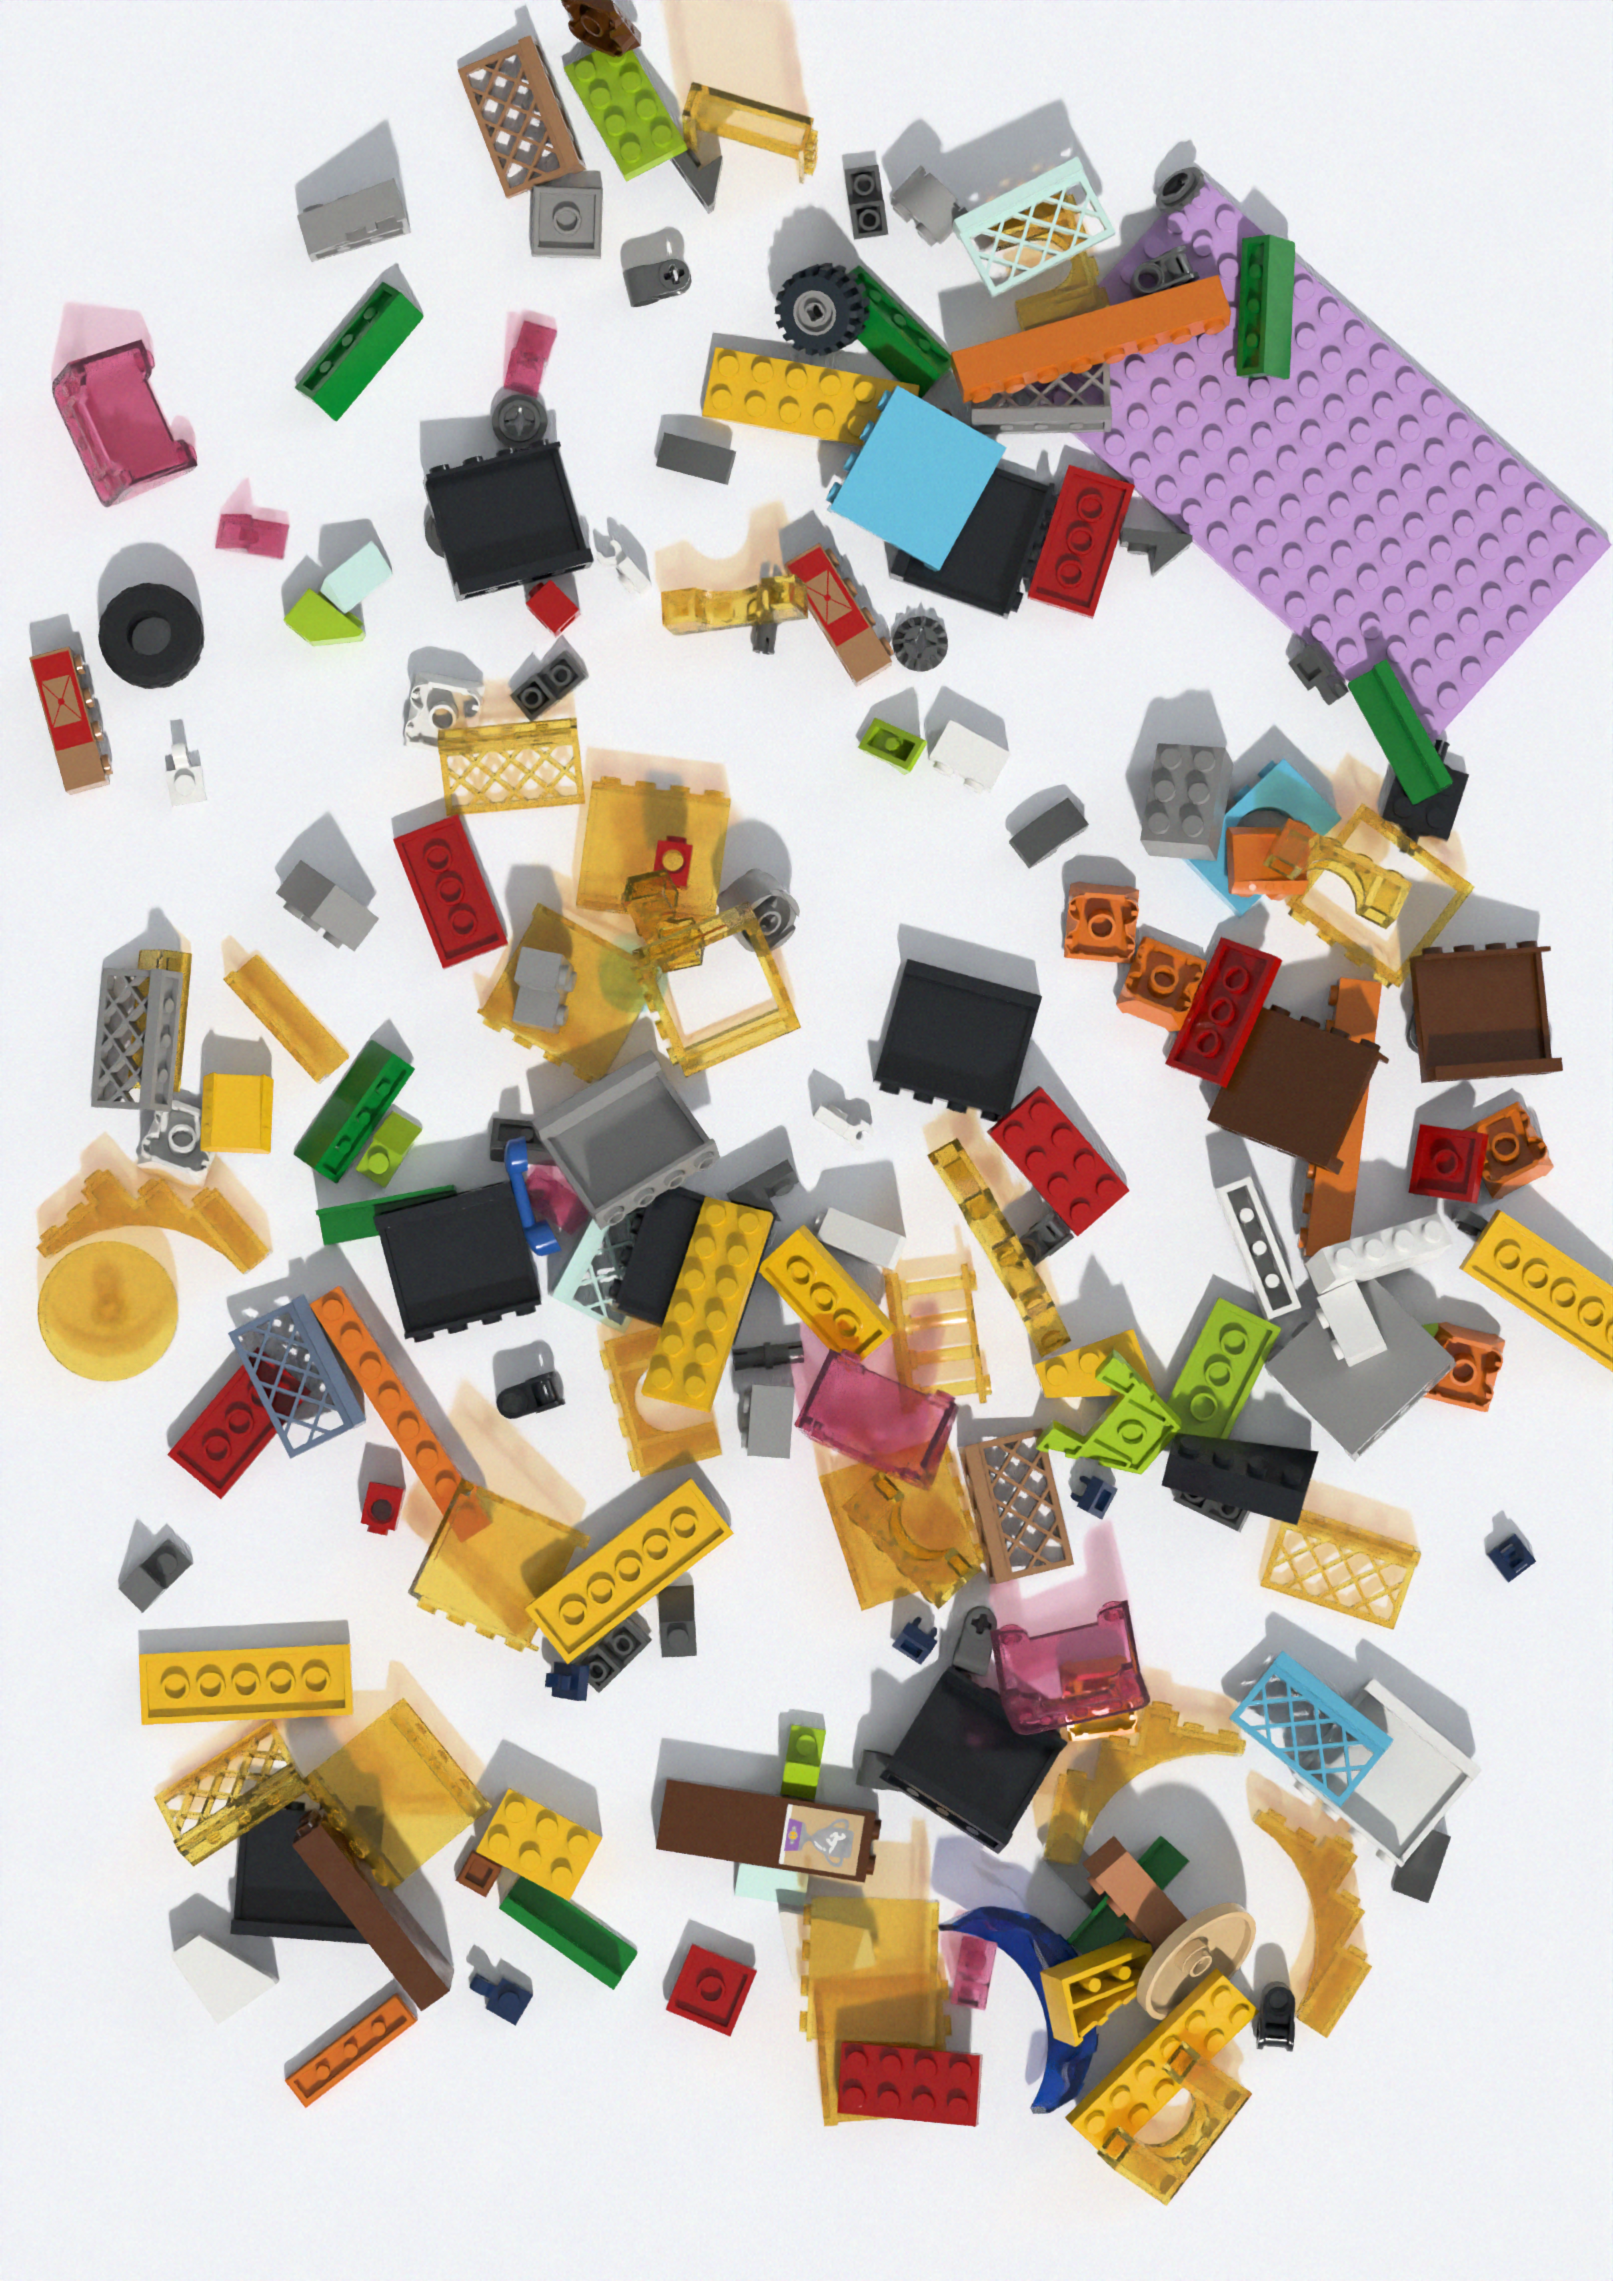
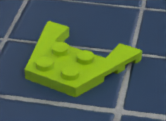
M1113 1349L1095 1370V1379L1121 1394L1085 1436L1053 1419L1036 1439V1449L1048 1453L1049 1449L1064 1452L1065 1457L1076 1460L1080 1456L1098 1460V1465L1142 1475L1182 1429V1420L1119 1352Z

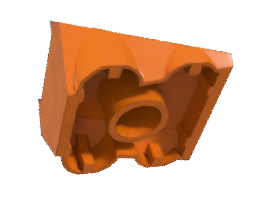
M1228 827L1226 830L1229 893L1237 894L1240 897L1266 894L1271 900L1281 901L1289 895H1303L1309 883L1307 879L1305 837L1307 833L1301 828Z
M1081 881L1071 883L1064 957L1131 964L1135 951L1136 924L1139 913V890L1131 886L1091 884Z
M1142 937L1116 1005L1122 1013H1129L1166 1028L1168 1032L1180 1031L1191 1008L1207 962L1149 937Z
M1516 1102L1464 1129L1465 1131L1489 1135L1481 1179L1492 1199H1503L1505 1195L1542 1176H1546L1554 1167L1548 1156L1546 1144L1543 1139L1537 1136L1526 1111L1523 1110L1520 1102Z
M1448 1322L1438 1323L1439 1330L1435 1334L1434 1339L1455 1359L1456 1366L1424 1397L1481 1412H1488L1494 1394L1497 1373L1501 1370L1503 1363L1502 1353L1505 1340L1495 1333L1488 1334L1452 1325Z

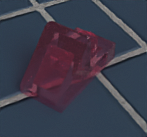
M524 320L516 347L512 348L504 383L505 389L534 398L538 397L558 334L557 330Z
M221 514L215 549L284 561L290 526L289 524L254 519L251 514Z
M538 1166L525 1181L531 1206L572 1236L589 1214L578 1196Z
M968 1936L962 1937L956 1972L952 1982L950 2004L985 2011L998 1943Z

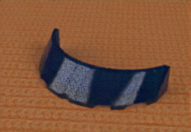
M996 1906L977 1907L938 1924L937 1926L940 1931H956L971 1934L1003 1950L1024 1971L1039 1997L1047 2026L1048 2052L1043 2080L1030 2107L1032 2113L1049 2114L1077 2097L1085 2084L1083 2081L1090 2067L1093 2053L1097 2051L1099 2033L1096 2034L1095 2026L1082 2037L1084 2041L1076 2047L1055 2039L1040 1972L1079 1957L1074 1948L1061 1934L1055 1933L1047 1925L1040 1922L1039 1918L1008 1908Z

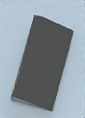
M493 1118L490 1142L491 1161L504 1162V1149L507 1141L525 1136L528 1164L556 1166L537 1138L531 1121Z
M1432 1829L1406 1860L1402 1868H1399L1392 1890L1429 1903L1451 1836Z

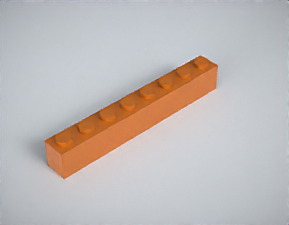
M1218 275L951 352V368L963 403L969 401L980 403L990 399L993 394L1003 391L1015 393L1025 388L1027 384L1038 381L1039 383H1049L1056 380L1059 375L1073 372L1074 374L1083 373L1091 369L1092 365L1103 362L1114 364L1122 361L1130 354L1137 352L1148 354L1164 344L1172 342L1178 345L1189 341L1195 335L1219 333L1226 326H1229L1231 310Z
M1340 977L1336 985L1330 986L1328 1005L1334 1006L1332 1020L1326 1019L1324 1030L1329 1032L1331 1027L1350 1034L1349 1040L1360 1043L1361 1038L1375 1043L1382 983ZM1369 1085L1338 1152L1337 1158L1344 1162L1339 1175L1309 1163L1307 1164L1306 1178L1312 1179L1310 1193H1304L1302 1202V1213L1307 1214L1306 1228L1300 1227L1297 1248H1303L1302 1256L1313 1257L1321 1248L1350 1240Z
M337 1286L309 1304L458 1540L462 1542L491 1524V1519L344 1288Z

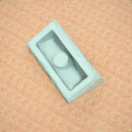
M369 541L325 577L320 591L346 614L389 579L393 572L377 546L372 541Z
M739 1863L735 1896L804 1906L809 1874Z

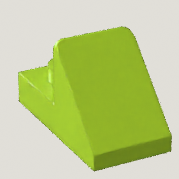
M874 718L858 748L864 753L890 764L901 774L906 775L912 771L928 742L889 723Z
M392 1111L372 1137L373 1142L355 1170L386 1188L423 1129L395 1111Z
M791 1724L780 1794L815 1800L826 1735L825 1729Z

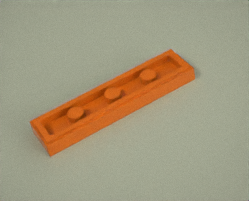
M396 1992L284 2081L303 2106L307 2108L416 2023L418 2019Z

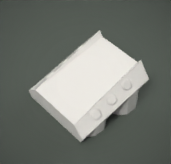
M430 672L417 673L415 685L411 691V706L408 722L405 727L403 745L472 758L485 686L478 681L457 679Z
M172 1099L171 1112L155 1111L149 1133L144 1137L141 1144V1154L137 1166L145 1174L150 1173L189 1187L192 1191L202 1189L216 1153L200 1150L202 1109Z

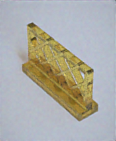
M577 717L438 730L437 743L440 754L446 816L585 804ZM572 745L573 757L565 766L550 756L557 746ZM549 747L546 751H544L543 749H541V748ZM523 749H532L541 756L530 770L515 759ZM497 752L506 759L496 772H493L480 762L487 753ZM471 754H479V755L475 758V757H474L473 755H471ZM462 755L471 764L461 775H458L449 768L447 756ZM545 760L560 771L549 784L535 774ZM510 764H513L525 774L515 787L500 777ZM573 765L575 767V774L569 770ZM475 767H478L491 777L480 791L465 780ZM566 775L576 783L577 794L563 796L554 787ZM450 777L456 780L452 786L450 784ZM530 778L544 788L537 798L528 799L519 792ZM495 781L510 792L503 801L493 802L484 795ZM460 784L475 795L468 804L453 805L452 794ZM549 793H550L551 795H553V797H546V796H547ZM515 796V797L518 798L519 800H511V799Z
M1302 1509L1297 1525L1281 1521L1260 1586L1394 1630L1415 1567L1418 1566L1422 1553L1418 1546ZM1287 1529L1302 1534L1307 1546L1288 1554L1283 1544ZM1307 1536L1318 1540L1313 1543H1310ZM1326 1542L1335 1545L1340 1557L1322 1565L1314 1548ZM1341 1547L1351 1551L1344 1554ZM1281 1549L1284 1554V1557L1277 1560L1279 1551ZM1310 1550L1318 1567L1299 1576L1291 1559ZM1359 1553L1367 1555L1373 1568L1355 1576L1347 1559ZM1374 1558L1379 1559V1560H1382V1561H1385V1562L1382 1563V1564L1377 1565V1563H1376V1561H1375ZM1288 1562L1295 1579L1285 1584L1271 1581L1273 1569ZM1344 1562L1351 1579L1333 1587L1325 1570ZM1393 1564L1406 1568L1402 1581L1388 1587L1380 1570ZM1321 1572L1329 1589L1318 1595L1308 1593L1302 1581ZM1377 1573L1385 1589L1366 1598L1358 1581ZM1299 1583L1302 1590L1293 1588L1292 1586ZM1355 1584L1362 1600L1351 1606L1341 1604L1336 1592ZM1399 1589L1395 1600L1391 1592ZM1332 1594L1335 1601L1326 1599L1325 1597ZM1388 1594L1393 1604L1389 1619L1375 1615L1369 1603ZM1365 1605L1368 1612L1359 1610L1358 1608Z
M269 1720L156 1795L154 1799L174 1837L173 1842L177 1850L194 1867L312 1788L299 1770L276 1724ZM271 1734L273 1740L269 1751L257 1750L259 1742ZM237 1756L244 1757L239 1771L227 1770L231 1760ZM253 1758L265 1759L260 1773L248 1772ZM275 1760L287 1763L285 1767L270 1775ZM207 1776H215L210 1790L198 1789L202 1779ZM224 1777L235 1778L230 1793L219 1792ZM245 1780L257 1781L253 1788L244 1794H240ZM178 1795L185 1796L180 1810L169 1809L167 1805L169 1801ZM194 1797L206 1798L201 1813L189 1811ZM216 1799L227 1801L223 1808L214 1814H210ZM186 1819L198 1820L194 1827L183 1834L181 1833Z

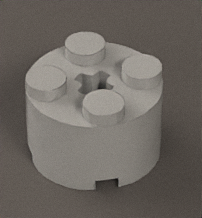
M920 165L891 195L894 200L890 204L893 206L892 209L906 223L912 219L918 224L915 227L918 235L932 247L936 242L941 245L954 232L952 227L954 219L966 214L968 211L965 207L958 211L960 207L955 203L958 199L930 172L925 176L926 171Z
M757 868L750 869L745 875L735 880L726 890L718 895L716 900L719 907L720 921L735 939L750 952L761 949L764 952H769L782 946L793 935L796 929L793 925L796 915L798 917L800 915L799 905L775 877Z

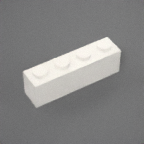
M1251 1176L1214 1190L1264 1319L1270 1320L1301 1308Z
M1436 1213L1321 1248L1305 1265L1318 1295H1322L1353 1280L1356 1283H1361L1435 1260L1453 1243L1440 1214Z

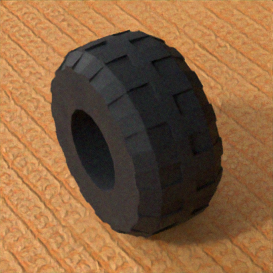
M141 583L140 585L124 589L108 603L99 622V646L107 665L122 680L144 689L166 688L186 678L192 669L197 666L201 658L202 649L204 648V627L195 606L181 592L163 584ZM153 617L166 620L171 628V636L165 649L152 655L140 654L135 651L132 636L137 625L143 620Z

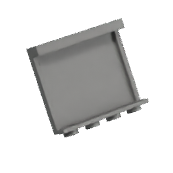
M652 1050L647 1051L531 1121L537 1138L600 1230L608 1225H616L623 1220L626 1214L638 1207L641 1208L649 1205L659 1194L668 1189L679 1187L687 1177L697 1171H704L710 1168L720 1158L715 1140L713 1138L709 1139L661 1070L659 1061Z
M1375 1279L1357 1283L1388 1350L1349 1367L1345 1358L1338 1361L1329 1341L1335 1339L1331 1328L1323 1329L1318 1317H1315L1309 1324L1305 1321L1299 1325L1291 1335L1293 1339L1284 1348L1281 1345L1275 1348L1266 1359L1268 1363L1264 1366L1267 1373L1271 1377L1273 1376L1343 1447L1345 1453L1354 1462L1456 1366L1455 1359Z

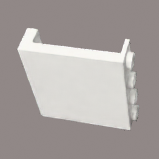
M1373 1678L1353 1701L1351 1706L1394 1739L1391 1746L1340 1808L1295 1772L1292 1776L1297 1781L1293 1786L1308 1799L1314 1794L1323 1801L1324 1804L1320 1809L1335 1822L1342 1817L1351 1825L1347 1832L1364 1845L1369 1840L1379 1849L1375 1855L1386 1865L1392 1868L1396 1863L1402 1868L1406 1860L1483 1769ZM1334 1724L1322 1738V1744L1343 1742L1341 1728ZM1346 1733L1347 1741H1356ZM1362 1745L1348 1746L1350 1766L1365 1765L1373 1755ZM1343 1747L1323 1749L1325 1769L1346 1767ZM1312 1750L1300 1766L1306 1771L1321 1769L1319 1751ZM1360 1770L1351 1771L1352 1780L1356 1777ZM1346 1772L1326 1774L1327 1788L1340 1797L1348 1787ZM1321 1774L1312 1775L1322 1783Z

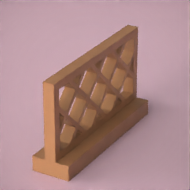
M531 35L518 40L519 43L457 69L507 199L533 189V186H541L569 173L577 174L586 170L539 43ZM518 54L522 66L516 79L501 73L500 71L505 59ZM497 63L494 69L488 67ZM481 69L491 73L492 75L485 92L473 88L468 75ZM524 75H526L529 84L522 82ZM498 77L514 83L507 101L490 95ZM520 86L531 90L534 96L528 111L512 104ZM476 94L482 96L480 103L478 102ZM488 99L504 105L497 124L484 118L483 110ZM536 107H538L541 116L534 114ZM510 108L526 115L519 133L502 127ZM532 118L544 122L546 128L540 143L524 136ZM488 126L495 128L492 136L490 134ZM500 131L516 137L509 156L497 152L495 147ZM549 138L553 148L546 146ZM522 140L538 147L531 166L515 159ZM544 150L556 154L560 168L548 173L537 169ZM500 158L507 160L504 168ZM512 163L528 169L529 171L524 182L511 188L507 175ZM534 173L541 175L532 179Z
M1042 1428L958 1447L989 1584H999L1074 1565L1048 1453L1038 1450L1032 1462L1016 1453L1023 1439L1035 1437L1036 1440L1042 1434ZM1015 1442L1011 1449L1003 1445L1006 1443ZM997 1446L1008 1453L999 1470L987 1464L984 1449ZM1012 1457L1028 1466L1019 1483L1003 1474ZM1039 1459L1041 1461L1042 1469L1036 1466ZM1033 1470L1045 1478L1046 1486L1040 1496L1023 1487ZM989 1471L995 1474L992 1481L990 1478ZM999 1478L1016 1488L1007 1504L996 1499L993 1488ZM1020 1491L1036 1500L1027 1518L1011 1508ZM1047 1494L1049 1495L1050 1503L1044 1500ZM1041 1504L1053 1512L1054 1521L1048 1531L1032 1521ZM997 1505L1003 1508V1511L1001 1512L1000 1516ZM1008 1512L1024 1522L1014 1539L1003 1532L1001 1525ZM1028 1526L1045 1535L1035 1552L1019 1542ZM1055 1528L1057 1529L1058 1537L1052 1534ZM1049 1538L1060 1544L1064 1560L1050 1562L1040 1556ZM1005 1539L1011 1543V1545H1010V1547L1008 1548V1550H1007V1546H1006ZM1017 1546L1032 1557L1025 1569L1012 1572L1009 1557ZM1036 1560L1044 1563L1043 1565L1033 1567Z

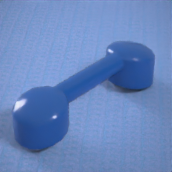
M525 1136L511 1139L505 1145L504 1163L523 1226L524 1237L531 1250L538 1256L562 1251L547 1220L535 1221L522 1172L528 1171Z

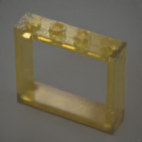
M1361 803L1307 875L1309 883L1304 894L1292 895L1286 905L1291 907L1288 915L1303 926L1308 921L1319 928L1316 935L1331 947L1338 942L1346 948L1347 952L1344 956L1361 968L1366 963L1374 969L1375 972L1372 977L1381 982L1386 988L1389 989L1392 983L1399 988L1410 974L1409 958L1422 955L1421 949L1429 948L1475 886L1365 804ZM1361 821L1457 891L1396 972L1301 902Z
M749 901L632 951L637 963L631 966L633 974L639 986L646 984L649 992L642 995L650 1013L658 1012L660 1019L654 1021L662 1041L669 1038L672 1046L666 1048V1051L673 1066L680 1064L685 1077L801 1028ZM745 930L777 1008L684 1048L651 970Z

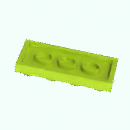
M596 50L563 67L566 77L626 182L688 150L685 141L633 50L625 52L620 57H612Z
M1220 1297L1217 1298L1166 1401V1404L1182 1420V1429L1178 1433L1228 1439L1282 1328Z

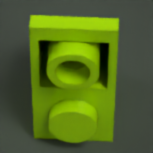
M308 588L283 619L290 629L313 647L361 642L366 637L364 631L360 629L364 623L349 611L344 615L333 607L335 604L320 590L318 593H315L312 589Z

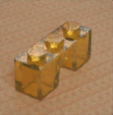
M666 869L627 877L625 891L621 894L623 910L625 913L630 914L635 923L637 934L644 938L651 958L658 962L663 973L701 966L706 939L693 917L673 919L676 916L679 892Z

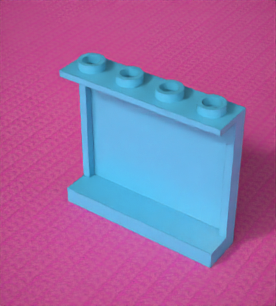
M897 385L893 388L892 392L885 390L876 406L881 411L875 423L870 420L867 422L859 439L864 441L858 454L854 451L850 453L842 468L847 474L841 484L835 481L825 499L830 502L827 511L842 516L924 563V566L936 572L943 565L1007 447Z

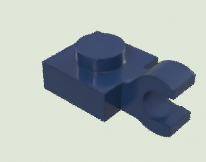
M476 1973L469 1984L471 1990L489 1998L485 2009L515 2026L533 1997L532 1992L504 1976L497 1985Z

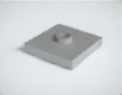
M533 186L532 257L601 259L603 188Z

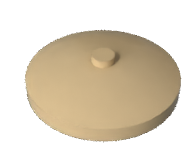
M1229 1902L1207 1908L1178 1927L1155 1951L1141 1974L1137 1986V2000L1142 2008L1152 2018L1164 2020L1215 1968L1230 1980L1245 1961L1254 1943L1256 1935V1922L1254 1918L1241 1905Z

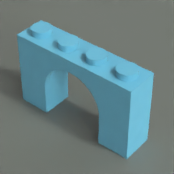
M1284 758L1278 764L1273 760L1270 761L1257 774L1261 780L1253 788L1247 784L1232 798L1237 804L1228 812L1225 811L1217 861L1181 858L1238 918L1264 894L1240 897L1237 894L1229 893L1226 830L1228 827H1236L1241 819L1253 812L1272 811L1287 818L1296 828L1304 830L1307 833L1305 838L1314 846L1342 819Z

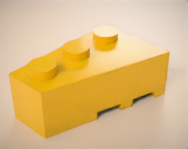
M1134 1329L1032 1365L1044 1398L1119 1396L1120 1392L1095 1379V1370L1113 1349L1118 1351L1156 1392Z
M1127 1937L1041 1971L1040 1975L1054 2038L1076 2047L1084 2041L1082 2037L1096 2025L1101 2026L1109 2020L1107 2016L1121 2004L1126 2005L1135 1998L1141 1974L1153 1955L1151 1945Z

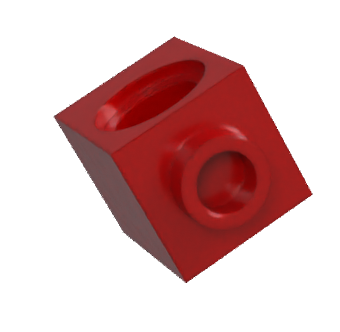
M551 579L545 585L539 582L527 594L529 598L525 603L527 609L555 638L581 615L580 609Z
M667 835L666 841L658 840L652 885L687 890L693 855V845L687 844V838ZM673 852L678 853L683 858L682 866L674 871L666 869L663 865L665 856Z
M373 1481L369 1482L360 1523L368 1525L367 1532L387 1536L389 1530H397L406 1492L405 1488ZM379 1499L387 1500L392 1507L391 1515L385 1520L377 1518L373 1512V1506Z

